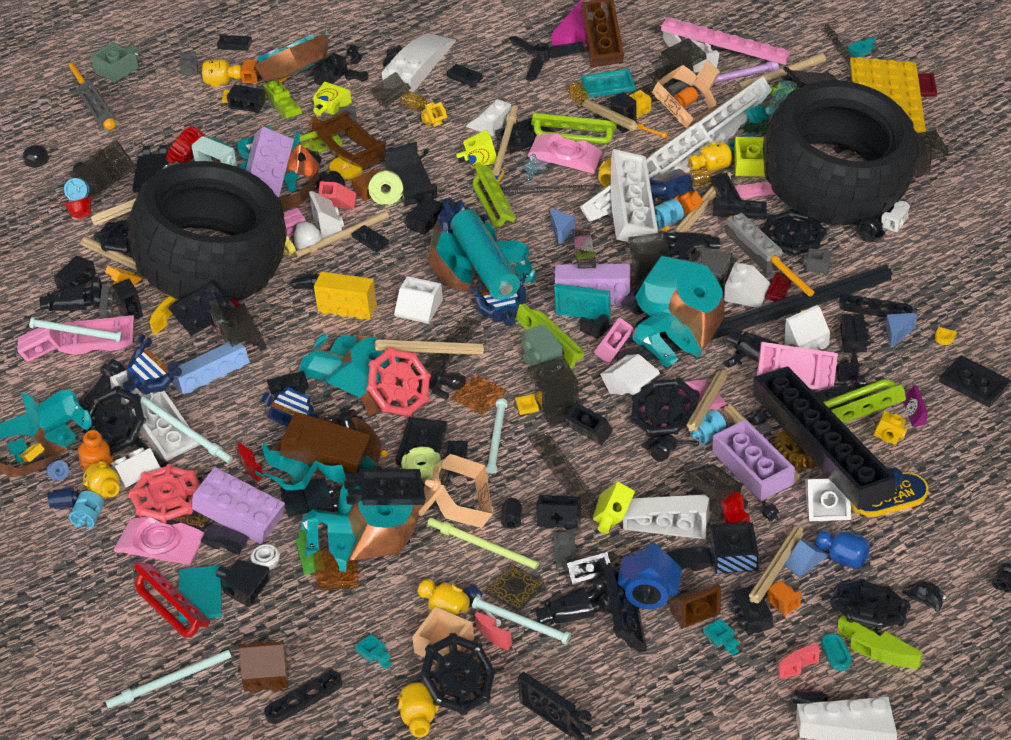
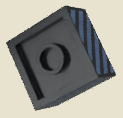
M753 522L711 525V548L716 574L758 571L759 553Z

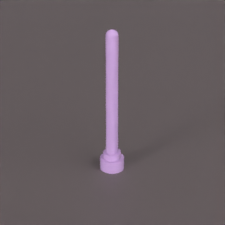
M769 60L764 65L718 75L715 82L763 71H775L779 69V64Z

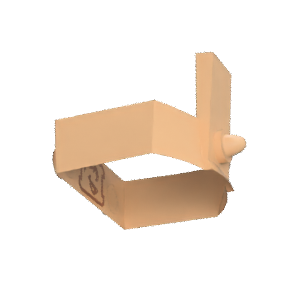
M707 61L696 76L690 69L682 65L659 80L652 93L680 123L688 128L716 107V102L710 89L720 71L710 61ZM675 78L690 86H695L704 95L709 110L693 119L662 85Z
M449 454L434 466L432 478L425 481L424 493L426 500L424 505H418L419 515L423 516L436 500L446 519L476 527L484 526L493 514L485 465ZM441 468L475 479L480 511L460 507L455 504L444 485H441L439 478Z

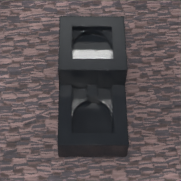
M281 487L288 517L308 513L302 489L285 490Z
M210 525L201 542L214 549L219 550L222 547L239 555L249 537L226 527Z
M690 547L666 552L682 570L691 567L692 571H697L713 566L711 549L709 547Z

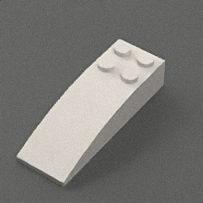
M429 33L416 38L406 45L382 71L383 87L412 94L456 40Z
M613 149L611 159V202L616 239L650 246L658 233L646 157Z
M127 370L110 377L111 390L115 386H120L124 389L123 383L128 380ZM137 388L131 391L133 394H139L140 397L145 396L189 427L165 391L143 395ZM121 398L122 404L126 405L129 400ZM141 404L146 423L143 424L140 432L166 461L200 445ZM133 408V409H132V413H133V417L135 418V417H136V414H135V410H134V408Z

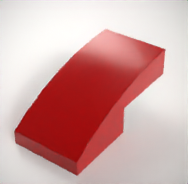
M241 443L237 444L240 460L245 471L255 481H260L263 477L256 475L255 471L263 474L260 464L255 462L254 452Z
M735 492L721 501L726 524L750 522V515L744 511L743 495Z

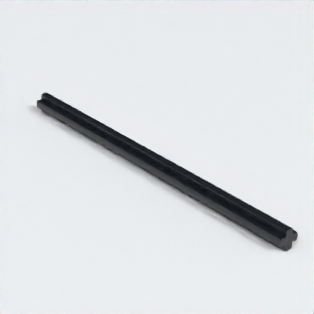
M883 265L812 289L814 294L810 297L805 292L726 317L711 340L729 335L732 329L738 332L840 298L843 295H849L891 281L892 271L888 269L887 265ZM669 337L663 338L664 342L674 353L682 350ZM644 345L616 354L617 362L626 355L639 354L646 361L657 359Z

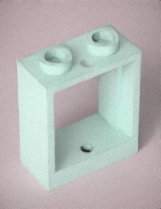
M203 136L191 145L195 161H212V156L219 159L221 163L237 166L234 148Z

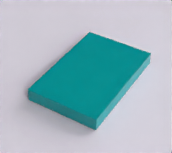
M629 69L581 76V81L588 98L636 91V86Z
M555 284L556 315L596 320L600 315L605 314L609 316L610 322L611 291Z
M221 565L180 569L179 591L208 619L222 617V579L216 577L217 570ZM179 612V621H180V622L188 621V620Z

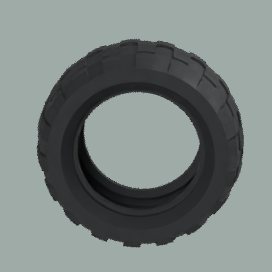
M840 80L811 83L790 92L772 115L763 141L764 174L766 180L772 185L771 189L785 204L813 220L835 225L858 224L863 217L871 216L878 219L885 212L893 209L894 204L898 203L908 190L916 170L918 135L913 128L912 120L902 107L876 89L859 83ZM811 144H832L845 147L859 153L869 161H850L836 158L816 149Z
M190 161L164 168L142 184L141 190L130 211L128 240L132 259L135 261L138 272L152 286L176 299L183 298L212 280L219 285L229 299L236 301L246 299L268 285L269 279L273 278L283 258L287 232L280 199L259 177L233 165L212 161ZM207 228L221 231L232 236H205L192 233L184 229Z

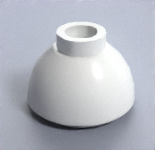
M270 544L260 545L251 553L252 563L269 567V570H272L280 559L278 548Z

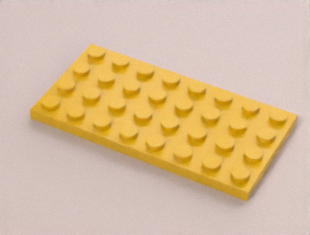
M850 57L851 82L876 89L894 100L912 120L913 128L918 135V145H927L916 63L911 61L902 62Z

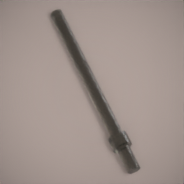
M828 24L824 25L823 29L827 33L828 39L834 43L850 66L851 56L838 39V34Z
M599 184L529 187L508 185V187H501L504 194L516 196V194L599 191Z

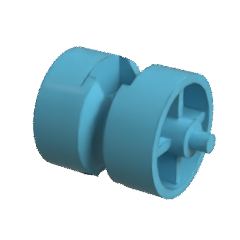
M73 178L66 182L64 192L70 200L75 201L87 198L90 193V187L85 180Z
M670 199L654 207L658 229H663L681 220L684 216L682 205L676 199Z
M711 409L707 412L698 430H692L690 434L692 438H698L700 444L704 445L713 439V435L727 429V425L723 416L717 410Z
M92 491L81 492L69 515L71 523L76 527H82L87 523L86 528H93L104 506L103 498Z

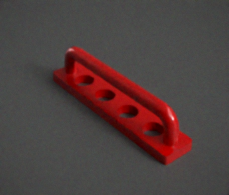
M137 562L134 569L139 573L135 581L136 591L180 635L190 638L195 635L199 627L209 626L211 621L157 569L148 563ZM145 579L191 623L189 629L180 623L144 588Z

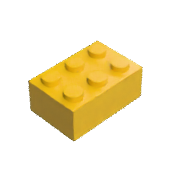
M320 272L314 285L318 312L323 314L371 319L377 306L374 279Z

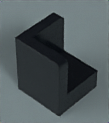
M602 314L595 321L581 317L579 319L580 331L599 339L609 329V316Z
M856 352L851 353L850 363L836 364V374L839 382L853 381L859 375V362Z

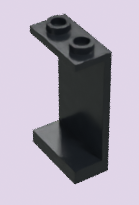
M417 142L384 150V162L388 171L396 173L402 180L403 192L400 199L404 207L419 203L425 197L437 198V186L435 183L431 184L417 153Z

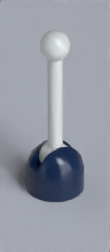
M471 585L464 591L469 596L471 604H473L476 596L482 598V592L477 585ZM485 611L489 617L495 618L492 613ZM496 619V627H499L501 620Z

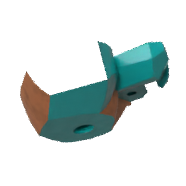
M327 333L322 334L315 342L314 349L303 357L300 371H304L305 376L308 378L326 381L325 398L327 388L331 384L359 397L369 417L380 411L381 408L370 392L366 390V387H368V364L370 360L376 359L385 352L376 351L374 346L377 339H382L374 336H360L358 334L351 336L344 334L336 339L329 352L319 350L328 338ZM395 357L396 362L400 363V359ZM387 359L380 366L382 368L387 367L389 360ZM377 372L376 384L378 385L381 376L379 377V373ZM395 378V379H396L395 385H396V386H398V385L401 386V385H402V384H401V383H402L401 380ZM377 389L383 399L386 400L380 389Z

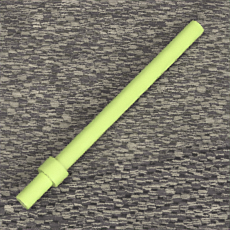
M429 518L427 524L429 526L439 529L445 535L449 536L451 534L533 569H536L539 565L538 561L455 528L449 522L445 521L443 523L434 518Z

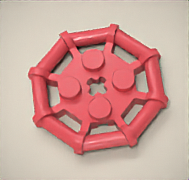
M388 347L376 359L370 360L368 364V387H366V390L375 399L381 408V412L398 414L408 418L418 408L429 402L428 392L431 373L427 372L418 359L417 353ZM395 357L403 358V359H407V360H406L405 363H404V362L399 363V362H396ZM388 359L389 365L382 368L380 365ZM411 364L415 366L420 376H416L410 367ZM377 372L379 373V377L381 376L378 385L376 384ZM395 378L401 380V382H402V383H401V384H402L401 386H400V385H398V386L395 385V383H396V379H395ZM419 380H422L421 394L417 392ZM377 389H380L386 400L383 399ZM411 397L417 399L414 403L408 406V399H410ZM391 401H398L397 403H400L401 407L392 406L390 403Z
M167 464L166 467L141 473L140 479L134 488L129 491L128 497L132 499L136 508V514L139 517L146 516L166 523L167 520L193 513L192 498L200 483L194 470H185ZM186 482H191L192 486L187 487ZM188 495H192V497L190 498V500H189L188 503H187V502H186V497H187ZM140 497H146L147 501L142 503ZM180 506V508L167 512L168 509Z

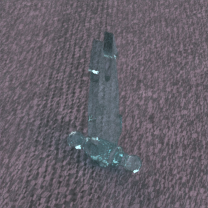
M531 154L530 161L525 166L526 182L531 183L532 176L535 173L545 171L551 162L536 159V154Z

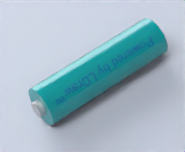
M469 209L457 213L450 223V228L489 293L497 300L510 298L520 287V280L478 213Z

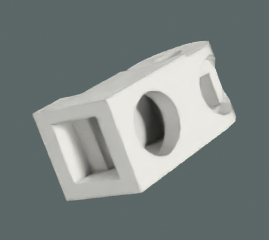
M905 201L896 202L890 213L885 212L882 215L881 222L883 223V228L898 232L908 218L910 205Z

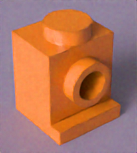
M244 60L240 70L242 83L258 84L260 73L255 66L258 63L257 60Z
M697 190L688 191L673 198L680 202L684 214L694 212L704 202Z
M780 580L770 585L767 591V601L783 616H786L801 606V592L797 591L795 593L790 586H787Z

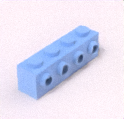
M233 340L179 365L178 367L182 369V374L174 376L173 386L182 394L191 393L202 385H208L211 381L224 377L233 370L242 368L250 363L246 348L237 340Z

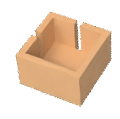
M435 607L412 637L414 653L425 658L426 646L438 642L449 636L450 633H456L460 637L473 641V623ZM457 645L458 651H466L467 648ZM449 646L438 651V653L442 656L450 653Z

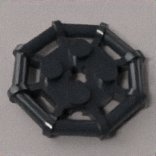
M793 209L776 215L770 214L767 216L764 226L760 229L782 249L783 253L790 254L793 257L808 252L809 248L819 249L821 241L827 235V229L822 227L819 221L808 218L797 211H793ZM812 224L816 230H811L810 225ZM772 225L776 226L774 230H770ZM812 236H816L814 240H810Z
M129 217L116 222L108 221L100 231L94 234V240L101 245L103 251L121 252L124 255H128L131 252L128 240Z
M680 377L666 380L652 379L650 384L632 396V413L629 419L631 423L636 424L646 432L649 437L665 434L678 435V432L687 425L698 406L700 393L698 390L691 388ZM681 389L688 395L681 396L678 392ZM653 390L656 391V392H655L652 396H650L648 399H645V397H646L648 394H650ZM690 403V409L685 410L686 404ZM640 405L645 407V412L639 413ZM668 406V409H662V407ZM648 419L652 425H648L644 420ZM661 424H667L666 427H660L662 426Z
M115 386L110 391L97 397L94 396L88 408L92 421L91 426H95L96 431L102 435V438L108 440L107 443L110 447L111 456L122 449L134 446L136 437L143 424L146 423L140 395L128 392L120 386ZM114 397L113 402L106 405L102 403ZM122 397L129 400L126 405L121 403ZM133 408H134L135 414H136V417H135V418L133 417V413H132V409H133ZM114 418H116L117 420L115 421V425L113 426L111 422ZM91 426L88 430L83 429L84 435L91 430ZM130 426H131V427L133 426V428H132V430H131V432H130V434H129L128 429H129ZM124 438L123 441H121V442L115 444V442H117V441H119V440H121V439Z
M860 579L852 583H838L834 587L835 592L830 599V605L841 612L850 623L856 622L875 627V630H881L884 627L894 625L902 626L907 622L906 615L911 605L908 600L902 599L894 592L893 587L889 585L885 587L866 582L865 579Z
M450 633L449 636L438 642L426 646V654L419 679H422L435 706L439 705L459 712L460 715H467L472 709L491 700L490 693L497 670L493 668L482 648L483 644L481 642L477 643L460 637L456 633ZM457 645L470 649L471 652L466 654L458 651ZM449 646L450 653L444 656L438 653V651ZM475 655H477L484 670H479L478 662L473 659ZM434 659L437 661L435 672H430ZM457 669L462 675L459 679H456V675L453 673ZM480 676H485L481 690L477 687ZM432 679H435L436 682H439L441 686L439 687L441 690L440 693L437 690ZM472 692L475 696H477L474 699L465 702V695ZM445 695L457 698V702L446 699L444 697Z

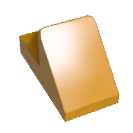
M107 266L105 271L111 275V279L114 280L113 284L130 279L133 285L143 279L131 271Z

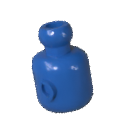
M822 530L819 532L815 543L821 550H830L829 556L833 562L851 569L861 568L870 550V543L866 538L862 537L859 533H852L846 530L838 532L835 536L827 530Z

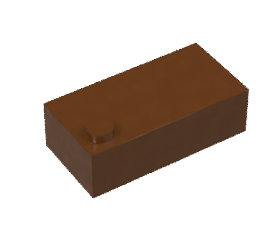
M614 0L581 2V17L591 67L623 63L624 52Z
M295 411L281 439L280 456L308 465H313L315 461L327 466L342 465L344 473L358 474L369 452L371 435Z

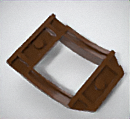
M348 110L313 126L314 132L328 149L352 165L367 170L384 161V150H386L385 145L387 143L385 141H378L369 135L357 121H353L350 118ZM346 132L355 143L366 148V150L353 155L339 146L332 137Z

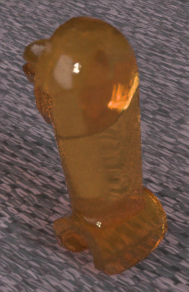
M317 114L309 122L306 134L313 132V126L322 122V120L317 118Z

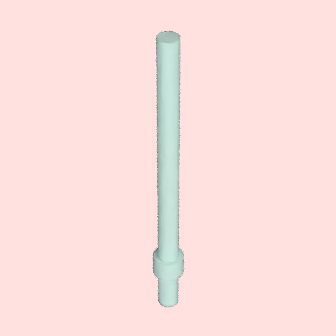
M141 396V404L208 449L211 455L214 457L218 456L228 464L232 461L233 457L223 451L221 446L210 442L151 400Z
M226 650L135 689H126L120 695L106 700L107 708H112L124 702L126 704L130 703L138 696L231 658L229 650Z

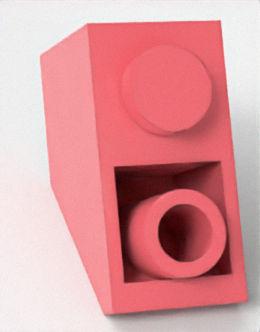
M320 181L319 195L331 200L334 207L354 209L356 192L336 182Z

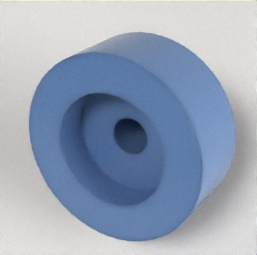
M62 460L53 461L48 465V476L55 481L63 480L68 476L69 467Z

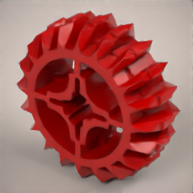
M190 126L186 128L170 146L171 148L168 150L166 160L171 164L176 161L179 163L190 162L194 158L191 145L205 135L197 127Z

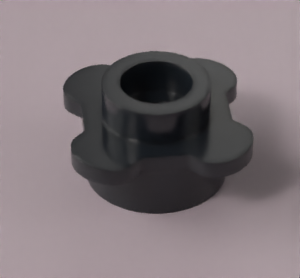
M758 409L752 412L748 422H752L754 426L768 421L767 410L762 411Z
M763 501L764 507L760 509L761 514L770 522L774 519L779 521L780 519L777 516L779 511L772 503L768 505L767 502Z

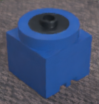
M654 542L646 546L644 551L638 550L636 555L630 554L622 558L617 583L625 590L626 598L634 606L642 609H657L665 605L669 597L678 593L682 568Z

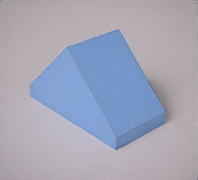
M550 209V222L558 244H560L575 230V217L555 209Z
M917 314L887 315L886 329L891 346H896L916 327Z
M800 540L784 566L800 578L826 559L829 554L819 549L813 542Z

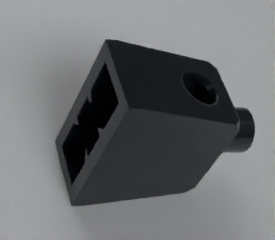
M237 560L230 569L220 566L216 577L223 579V592L250 608L269 582L270 571L269 567Z

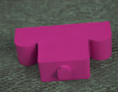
M580 0L552 33L553 46L575 43L576 41L586 44L581 17V2L586 1Z

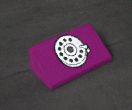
M913 385L905 395L906 400L903 401L912 427L923 426L927 423L928 412L918 386Z

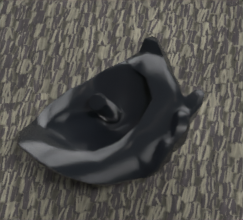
M400 45L387 49V56L383 60L384 67L386 63L389 64L402 50Z
M323 171L320 174L319 181L316 182L318 189L320 181L336 182L346 186L343 177L337 171Z
M918 581L902 590L910 598L935 609L936 612H939L942 607V599L946 600V596L940 591L939 586L932 582Z

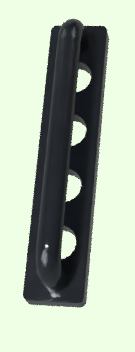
M680 239L665 256L672 258L675 254H680L676 259L691 261L690 253L694 250V246ZM650 272L621 301L622 306L631 310L635 315L644 313L638 305L635 296Z

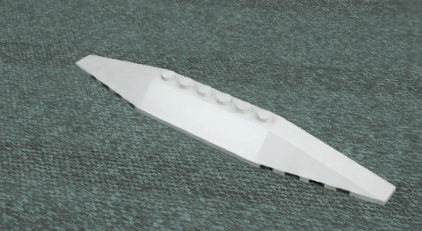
M762 76L646 157L649 181L650 178L676 169H681L688 173L691 170L688 158L693 154L699 155L702 146L711 144L712 141L725 142L727 144L729 142L728 139L735 135L740 126L747 121L748 116L745 111L761 104L772 91L765 78ZM611 184L580 206L589 222L612 213Z

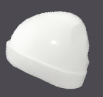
M303 221L296 225L294 245L297 250L322 240V235L313 224Z

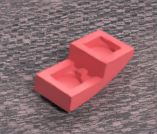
M476 612L475 623L478 631L490 642L508 651L512 645L511 632L496 627L495 618Z
M817 643L796 650L785 657L779 663V679L801 674V666L818 663L820 649Z

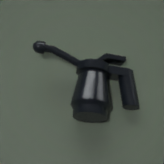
M448 353L443 356L442 370L436 377L432 378L429 384L432 393L446 401L449 398V393L440 389L443 385L456 391L463 390L466 383L464 375L460 373H447L445 371L446 361L450 357Z
M346 405L342 408L340 415L331 416L328 419L330 423L337 420L340 426L357 431L352 421V418L357 417L355 409H351L352 405Z
M670 434L655 435L642 444V448L649 450L653 447L651 450L653 459L662 462L668 459L670 453L678 444L699 446V441H677Z

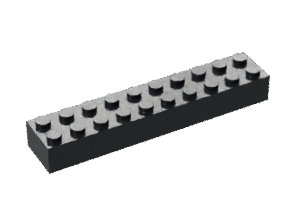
M789 366L754 377L753 396L858 510L895 497L896 477Z

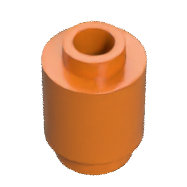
M687 87L675 94L673 98L683 108H686L696 101L698 93L695 88Z

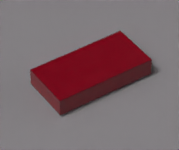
M934 73L918 74L921 97H937Z
M776 273L765 294V299L771 301L784 299L793 282L785 274Z

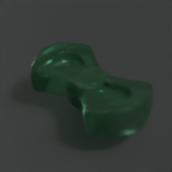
M765 119L759 123H752L746 120L743 124L745 133H758V131L765 133L768 127V122Z

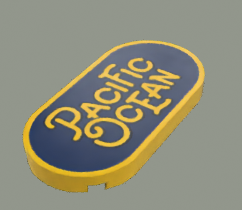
M902 472L904 479L902 484L895 490L894 498L860 510L850 502L851 509L855 513L863 514L866 517H877L914 507L925 501L928 494V484L917 474Z

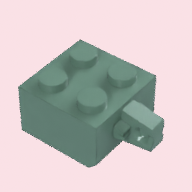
M112 42L90 55L94 71L114 83L139 68L137 62L139 52L138 48L134 45L123 48Z
M539 325L520 333L525 353L523 354V359L527 365L530 364L532 366L535 376H540L544 381L563 373L562 345L546 326Z

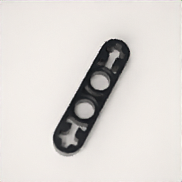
M843 295L839 299L840 309L847 312L885 318L890 314L913 313L912 306L906 303L854 295ZM869 305L870 308H863L862 306ZM881 308H888L889 311H882Z
M329 671L270 703L264 709L266 721L271 724L280 723L338 691L342 687L340 673ZM332 679L333 681H336V683L333 684L332 682H329V680ZM316 689L319 691L315 696L308 695L310 690ZM292 700L300 701L295 707L288 705ZM271 712H278V715L275 716L274 714H271Z

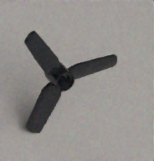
M518 36L509 37V40L516 45L535 54V59L532 61L526 76L527 81L537 78L544 63L548 62L550 57L556 58L585 50L583 42L556 45L549 48V45L546 43L534 45Z

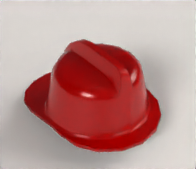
M94 197L55 204H65L72 217L81 219L91 215V199Z

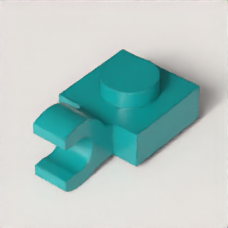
M869 37L864 42L858 40L848 46V52L855 57H863L876 48L872 44L876 39Z
M762 105L747 109L745 112L751 126L766 122L768 120L767 116L772 115L776 108L772 105L763 109Z
M721 618L703 628L704 635L715 646L719 647L723 644L732 656L739 652L736 648L739 642L733 638L734 630Z
M372 634L355 646L356 652L370 663L376 659L385 669L392 665L388 660L391 656L386 652V645Z

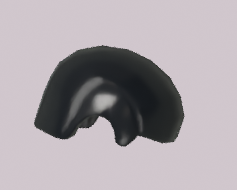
M32 145L24 150L23 160L28 167H41L48 162L49 155L45 147Z
M871 216L863 217L857 224L859 237L868 243L879 241L886 233V231H883V223L878 222Z

